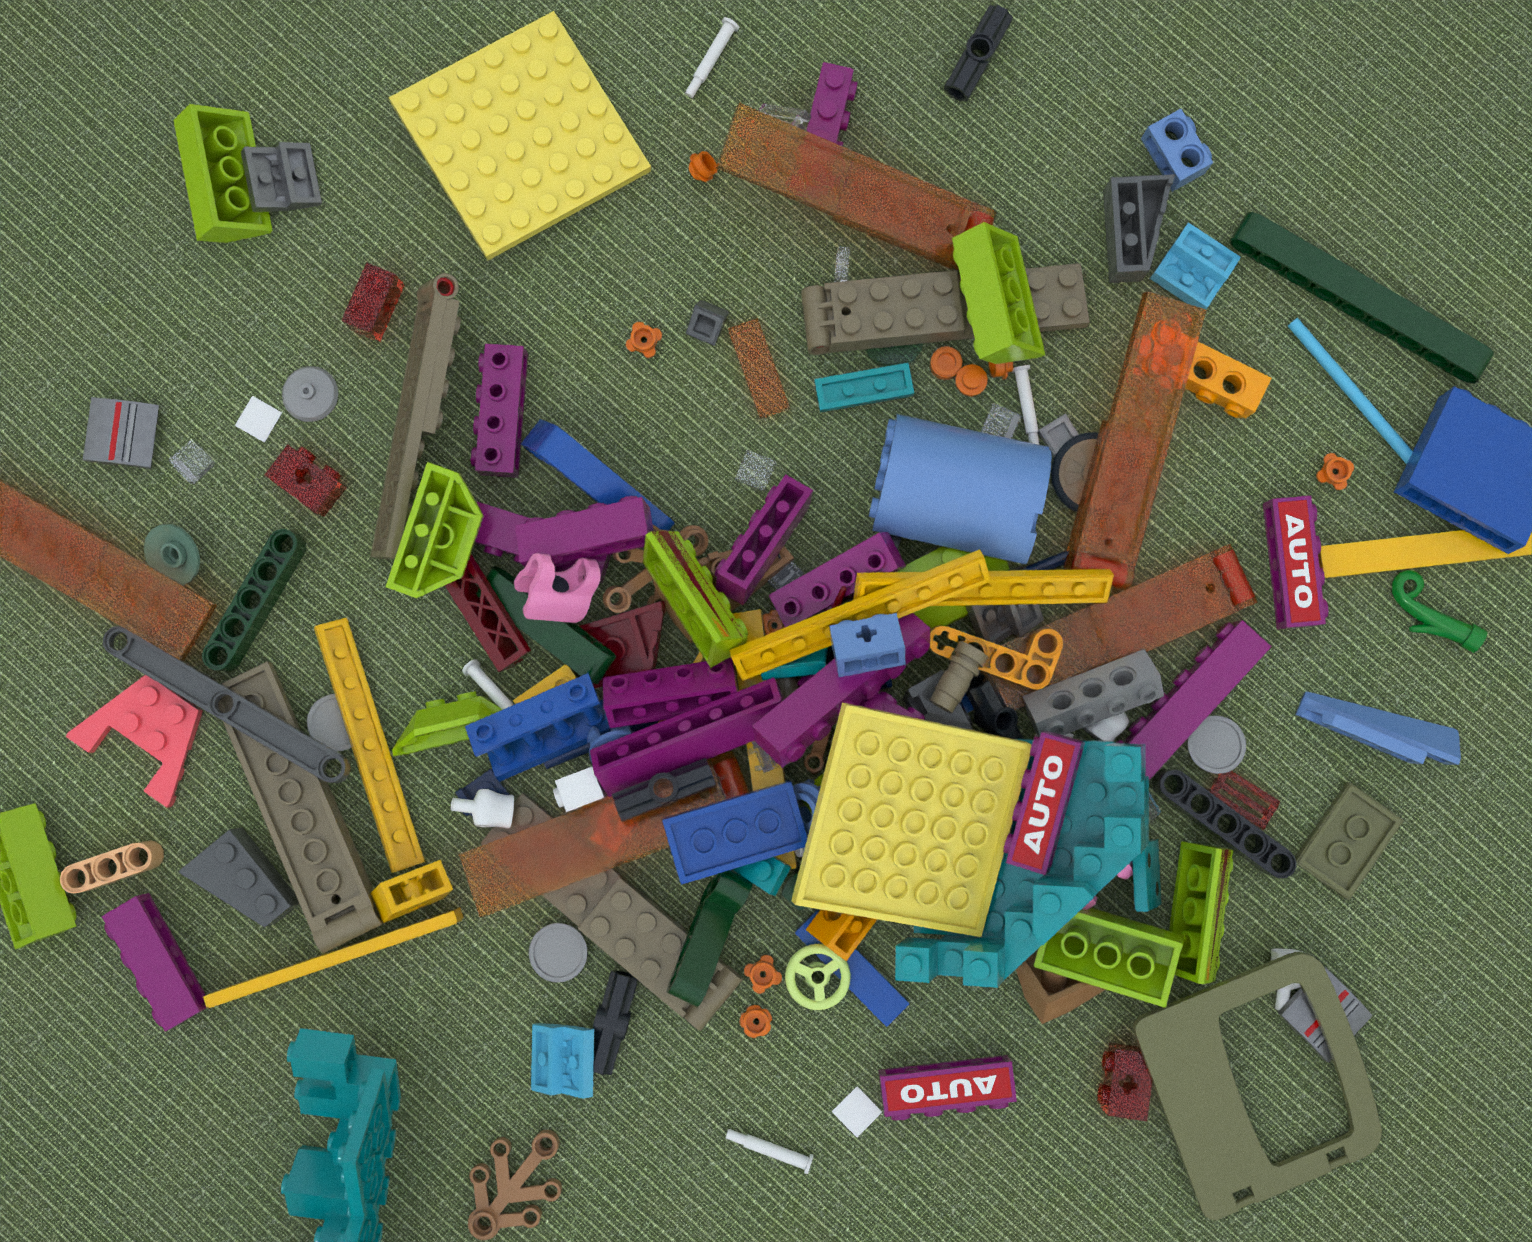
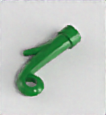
M1405 570L1394 578L1392 594L1396 602L1410 615L1424 623L1422 625L1410 626V632L1426 633L1447 638L1459 643V646L1472 653L1479 650L1487 637V630L1474 623L1471 625L1414 600L1424 588V580L1418 572ZM1407 580H1413L1414 588L1411 591L1405 592L1403 588L1404 583Z

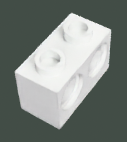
M593 766L555 780L557 788L553 789L556 802L560 808L564 806L566 812L609 797L594 775Z

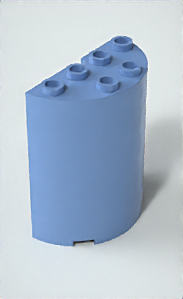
M900 414L896 415L895 420L889 419L885 434V444L883 445L880 458V468L874 490L880 491L879 499H872L869 517L875 518L872 531L888 532L890 535L971 553L980 549L985 556L1027 564L1037 536L1035 529L1038 514L1042 515L1047 495L1052 459L1049 447Z

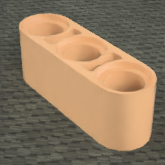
M151 840L132 843L65 867L60 875V884L65 891L72 894L94 890L158 867L163 861L164 850L159 843ZM142 848L148 854L145 864L139 859V853ZM111 859L115 861L117 866L115 874H112L108 867ZM80 870L84 872L86 878L83 885L78 880V872Z

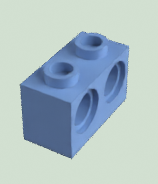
M1182 109L1148 126L1141 137L1161 174H1175L1170 188L1172 192L1204 175L1213 164L1210 149L1206 144L1201 143L1196 134L1194 122L1190 117L1185 116ZM1165 132H1173L1178 140L1169 139ZM1181 158L1191 160L1193 167L1185 166Z

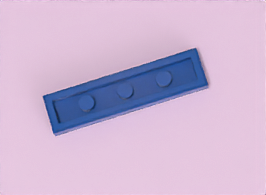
M818 909L795 931V934L806 945L823 944L806 931V928L818 914ZM855 949L847 960L851 973L849 989L887 1027L910 1003ZM816 954L825 965L833 960L827 955ZM837 969L833 973L841 980L840 969Z

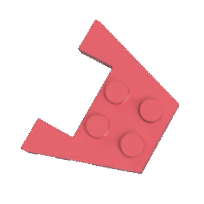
M144 675L69 731L65 737L88 753H94L111 728H114L162 762L161 767L144 789V792L166 808H169L175 803V792L178 782L182 780L185 771L183 766L188 750L192 748L203 710L159 682Z

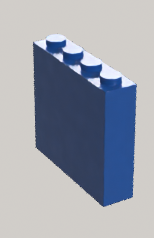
M1454 386L1438 397L1394 493L1507 554L1526 546L1532 532V428L1526 422L1514 419L1501 412L1498 407L1486 404L1473 397L1469 391L1458 389Z

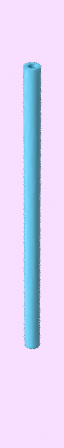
M1297 317L1288 325V328L1407 465L1413 451Z

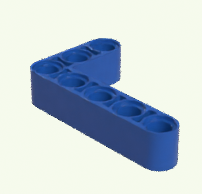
M540 419L522 441L521 445L544 463L554 467L597 503L608 505L617 503L621 498L627 496L642 497L650 507L652 524L658 529L669 531L675 524L672 519L558 426Z

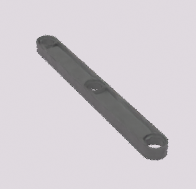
M115 626L105 633L103 646L108 653L321 780L329 783H341L349 776L351 765L345 756L136 632L121 626ZM120 633H125L127 636L126 646L121 650H116L114 647L115 637ZM230 695L233 699V707L229 712L222 713L219 709V701L222 697ZM332 759H338L342 765L341 772L338 776L331 778L326 772L327 763Z

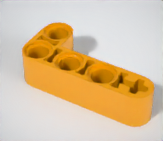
M939 625L930 630L929 649L934 653L950 658L955 649L947 645L937 649L938 643L933 641L935 634L941 635L943 631H946V638L958 642V636H962L963 639L961 641L968 644L971 642L978 643L981 651L988 656L986 663L982 668L979 667V670L1037 690L1049 684L1063 647L1061 635L1053 629L1046 628L1033 632L1024 654L948 626ZM1049 634L1054 640V646L1049 652L1044 653L1038 647V640L1042 635ZM1006 653L1011 657L1012 665L1007 671L1000 672L996 668L995 661L1000 654ZM1032 665L1040 666L1043 672L1042 678L1036 683L1029 682L1026 676L1027 670Z

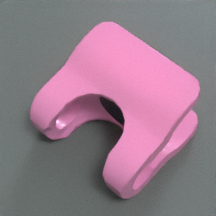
M535 553L530 557L526 567L516 576L514 586L517 591L528 593L526 604L523 607V614L527 619L577 623L588 612L592 596L600 583L601 574L595 559L580 558L569 569L555 572V566L550 554Z

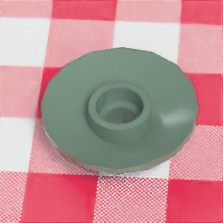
M161 524L150 530L145 538L144 554L152 573L160 581L171 586H183L193 581L199 572L200 566L199 551L193 538L184 529L173 524Z

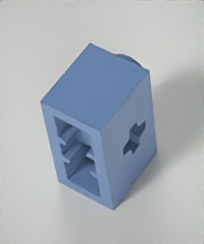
M897 613L888 615L877 614L871 618L856 621L845 620L829 626L831 645L839 677L906 665L905 645Z

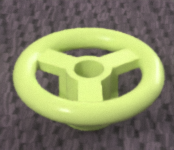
M811 944L799 949L791 957L786 967L785 982L791 997L798 1004L808 1009L825 1010L835 1006L844 998L850 986L851 973L847 961L824 944ZM812 954H824L833 959L826 965L822 961H813L807 966L800 963L805 957ZM840 969V985L832 996L825 999L824 986L830 981L831 974ZM821 971L824 974L821 981H814L811 977L813 972ZM795 973L804 976L808 985L814 988L815 1000L807 998L799 991L795 982Z

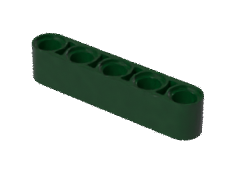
M278 529L270 535L203 650L202 660L209 669L232 671L240 665L305 554L306 542L300 534L287 529ZM291 537L293 546L290 551L284 553L282 550L283 541ZM275 565L277 569L276 576L268 581L266 571L270 566ZM258 593L260 603L253 609L250 606V598L253 594ZM241 620L244 630L241 635L236 636L233 628ZM224 648L227 652V659L223 664H220L217 660V655Z
M493 566L486 579L516 627L580 676L588 673L592 683L599 684L616 659L614 652L576 623L527 619L523 614V607L526 604L528 593L517 591L514 586L515 577L505 570ZM480 587L476 592V595L479 598L481 597Z

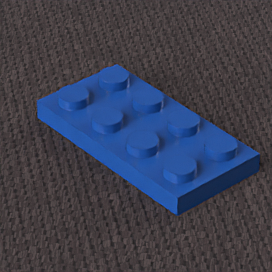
M790 780L662 818L681 885L804 848L808 838Z

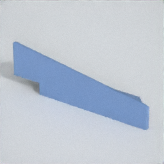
M1311 692L1303 694L1295 714L1410 764H1423L1426 757L1447 765H1459L1461 760L1459 732L1454 728Z

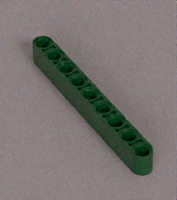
M1246 213L1230 240L1231 246L1240 253L1463 382L1477 383L1494 355L1491 348L1258 213Z

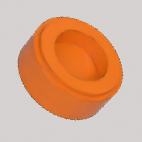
M944 346L938 348L930 359L931 372L942 380L954 378L962 367V357L953 347Z

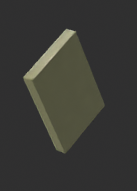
M1346 782L1296 854V865L1344 899L1350 900L1404 820L1352 783Z

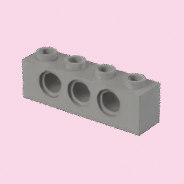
M1142 649L1022 697L1028 718L1038 737H1040L1043 731L1066 735L1081 728L1089 727L1109 717L1122 714L1145 703L1153 702L1163 697L1164 692L1160 673L1145 649Z

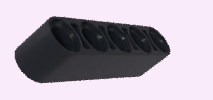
M1163 769L1154 775L1152 786L1160 797L1257 869L1277 878H1287L1294 873L1296 859L1288 849L1185 773L1179 770ZM1169 775H1173L1177 781V787L1171 793L1164 787V781ZM1195 795H1200L1203 800L1202 809L1198 812H1194L1191 807V800ZM1226 814L1229 818V826L1225 831L1221 832L1218 828V819ZM1252 834L1255 837L1256 844L1252 850L1247 851L1244 841L1248 835ZM1276 854H1279L1282 858V865L1278 870L1274 871L1271 866V860Z

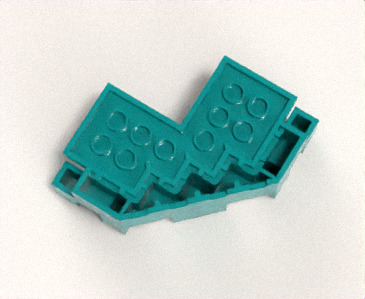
M1016 739L1030 744L1033 742V739ZM1080 740L1085 742L1050 872L1043 875L1006 863L1008 854L1004 853L982 937L914 926V933L940 934L945 936L941 939L907 937L896 945L895 980L929 983L937 975L963 977V985L998 988L1041 945H1044L1084 908L1104 886L1134 858L1141 854L1149 844V776H1146V744ZM1030 756L1027 769L1032 768L1034 756ZM1021 788L1018 801H1023L1026 789ZM1012 821V834H1014L1017 821Z
M300 1028L296 1041L290 1042L287 1051V1062H291L293 1077L303 1078L297 1081L294 1098L299 1102L301 1114L339 1118L340 1120L336 1131H331L327 1148L302 1145L298 1149L290 1174L286 1173L284 1175L281 1185V1194L285 1195L288 1213L290 1216L324 1220L323 1226L317 1227L314 1242H381L383 1223H379L378 1212L380 1205H385L387 1201L390 1176H385L386 1158L393 1157L396 1129H391V1117L393 1111L399 1110L401 1099L397 1061L390 1058L358 1055L356 1053L354 1035Z

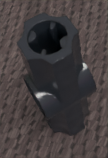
M989 5L974 34L968 39L963 54L944 86V90L949 93L950 97L958 101L968 102L984 71L989 67L991 58L1013 20V16L1010 15L1007 9L1000 5ZM981 50L985 53V56H975L972 51Z
M981 671L978 677H973L966 692L975 710V723L978 727L985 729L988 734L1011 739H1024L1017 727L1018 716L1016 711L1006 706L990 674Z
M706 758L668 773H658L650 780L613 793L612 797L621 821L625 822L658 808L670 807L681 799L715 787L716 783ZM660 783H670L673 786V792L670 796L660 798L655 794L656 787Z
M611 970L603 1002L599 1004L592 1028L594 1029V1073L612 1075L621 1040L624 1041L632 1013L630 1012V1007L638 984V980L628 972Z

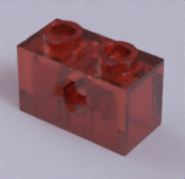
M366 262L341 321L351 331L380 342L405 285L396 274Z
M287 444L264 475L314 513L325 517L347 488V486L339 481L342 475L327 464L322 469L314 463L317 457L303 446H300L297 450ZM306 474H309L313 479L310 483H307L304 479Z
M1109 1042L1108 1051H1104L1102 1056V1071H1105L1104 1084H1100L1098 1088V1104H1101V1109L1107 1116L1147 1122L1152 1080L1141 1050L1137 1046ZM1127 1075L1131 1080L1130 1082H1124L1122 1087L1119 1084V1080H1125Z

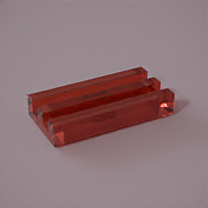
M1233 771L1219 774L1218 778L1214 779L1211 789H1208L1210 793L1260 829H1265L1281 803ZM1227 778L1231 779L1269 803L1268 809L1226 784L1225 780ZM1220 788L1262 814L1263 817L1259 819L1218 793Z

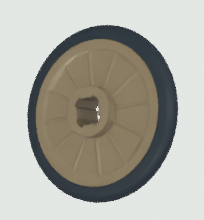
M1089 432L1079 434L1062 445L1053 460L1051 478L1057 496L1068 508L1080 514L1096 516L1115 510L1127 499L1134 484L1135 471L1129 452L1118 440L1103 433ZM1094 467L1099 478L1092 481L1087 470Z

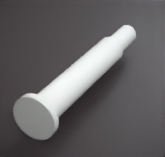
M723 18L722 28L694 73V78L685 92L688 97H694L701 83H704L733 32L739 30L738 24L730 18Z
M1030 365L1018 366L1013 368L1012 373H1015L1025 431L1028 434L1029 443L1040 445L1028 376Z
M477 659L469 661L464 666L463 674L471 676L499 708L503 710L514 705L480 668V662Z
M728 1129L726 1139L744 1145L743 1147L804 1169V1173L808 1174L813 1154H810L808 1157L755 1136L744 1135Z

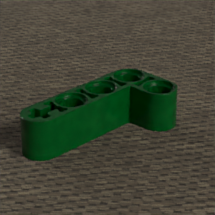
M730 870L718 873L711 879L703 892L666 991L668 994L696 1007L701 1004L709 988L734 916L746 902L753 885L752 882Z

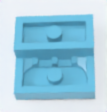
M1188 222L1150 279L1203 314L1241 257Z
M532 1024L531 1090L548 1095L562 1093L582 1099L593 1097L594 1029L559 1024Z

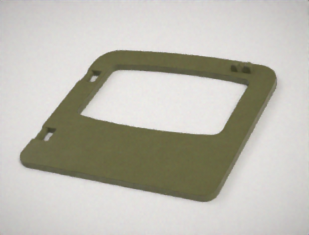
M1289 953L1166 1005V1008L1159 1007L1147 1012L1134 1021L1133 1031L1199 1208L1208 1219L1219 1220L1238 1212L1240 1208L1255 1202L1259 1203L1330 1173L1332 1169L1346 1163L1351 1164L1363 1159L1374 1152L1379 1145L1382 1128L1358 1045L1323 964L1309 953ZM1298 983L1310 1003L1329 1049L1346 1103L1350 1128L1342 1136L1278 1163H1271L1257 1138L1236 1086L1222 1040L1219 1017L1230 1009L1290 984ZM1342 1147L1344 1155L1328 1161L1326 1154ZM1247 1187L1250 1188L1251 1195L1235 1201L1232 1193Z

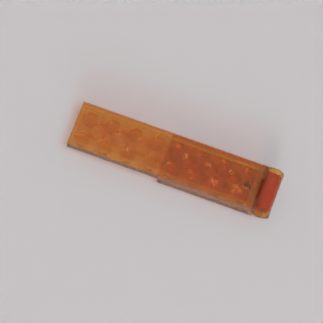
M739 103L735 108L716 169L831 215L833 221L945 267H953L958 271L959 268L953 258L954 246L952 238L983 222L993 225L996 212L989 207L979 205L742 103Z
M1149 291L1142 293L1108 420H1102L1068 543L1067 551L1069 553L1065 560L1064 570L1110 569L1114 574L1111 587L1127 590L1131 586L1206 309Z
M0 478V557L173 657L185 661L217 604L121 550L107 539Z
M1231 543L1109 597L1107 603H1095L1038 628L1053 629L1061 635L1063 640L1062 651L1052 678L1045 687L1142 649L1148 652L1257 603L1258 600ZM1206 585L1210 588L1209 593L1205 589ZM1036 630L1000 646L1024 654L1029 639ZM1049 634L1042 635L1038 640V647L1044 653L1049 652L1054 646V640ZM1000 654L996 658L995 665L998 671L1004 672L1010 669L1012 660L1008 654ZM1032 665L1027 670L1026 676L1029 682L1036 683L1042 678L1043 672L1040 666ZM990 674L1006 706L1014 710L1025 706L1022 696L1037 691V689H1031Z
M734 751L706 759L716 783L715 787L681 799L670 807H661L622 822L613 797L606 796L582 806L583 808L459 854L479 917L483 918L670 847L662 818L749 793ZM666 782L660 783L656 787L655 794L660 798H666L673 792V786ZM705 792L710 794L707 799L701 798V795Z

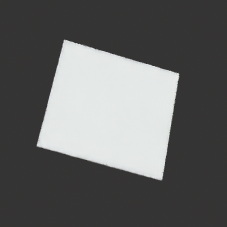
M252 396L235 426L265 443L282 412Z
M858 1086L832 1111L856 1137L882 1113Z

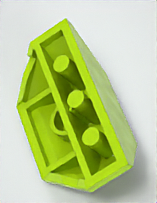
M427 462L386 588L419 598L463 577L484 515L460 473Z
M476 691L457 695L458 701L445 704V699L426 702V709L416 711L393 747V756L407 755L469 740L465 728L466 725L499 712L502 709L490 698L477 696Z

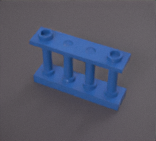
M588 673L465 726L474 755L477 757L484 753L488 754L495 778L499 782L588 744L587 736L593 726L598 728L601 735L611 732L603 700L599 701Z

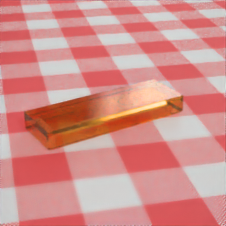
M758 318L728 328V333L759 419L790 409Z

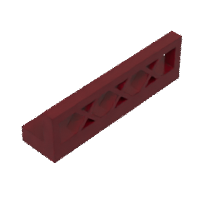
M470 554L463 577L445 585L494 666L498 672L513 668L522 662V657L528 654L531 649L475 559ZM475 583H477L481 589L480 598L476 595L478 587ZM510 638H512L513 642H514L515 645L517 646L518 651H517V649L515 648V646L513 645V643H512V641L510 640Z

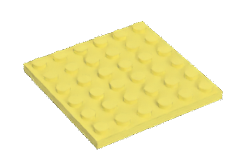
M554 11L389 97L391 105L487 261L651 172V165Z
M842 702L791 901L798 906L982 937L1004 855V845L1010 833L1013 821L1012 816L1021 792V783L1029 762L1032 744L1021 740Z

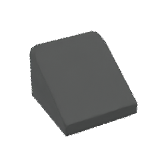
M700 300L694 307L685 334L715 346L729 311Z

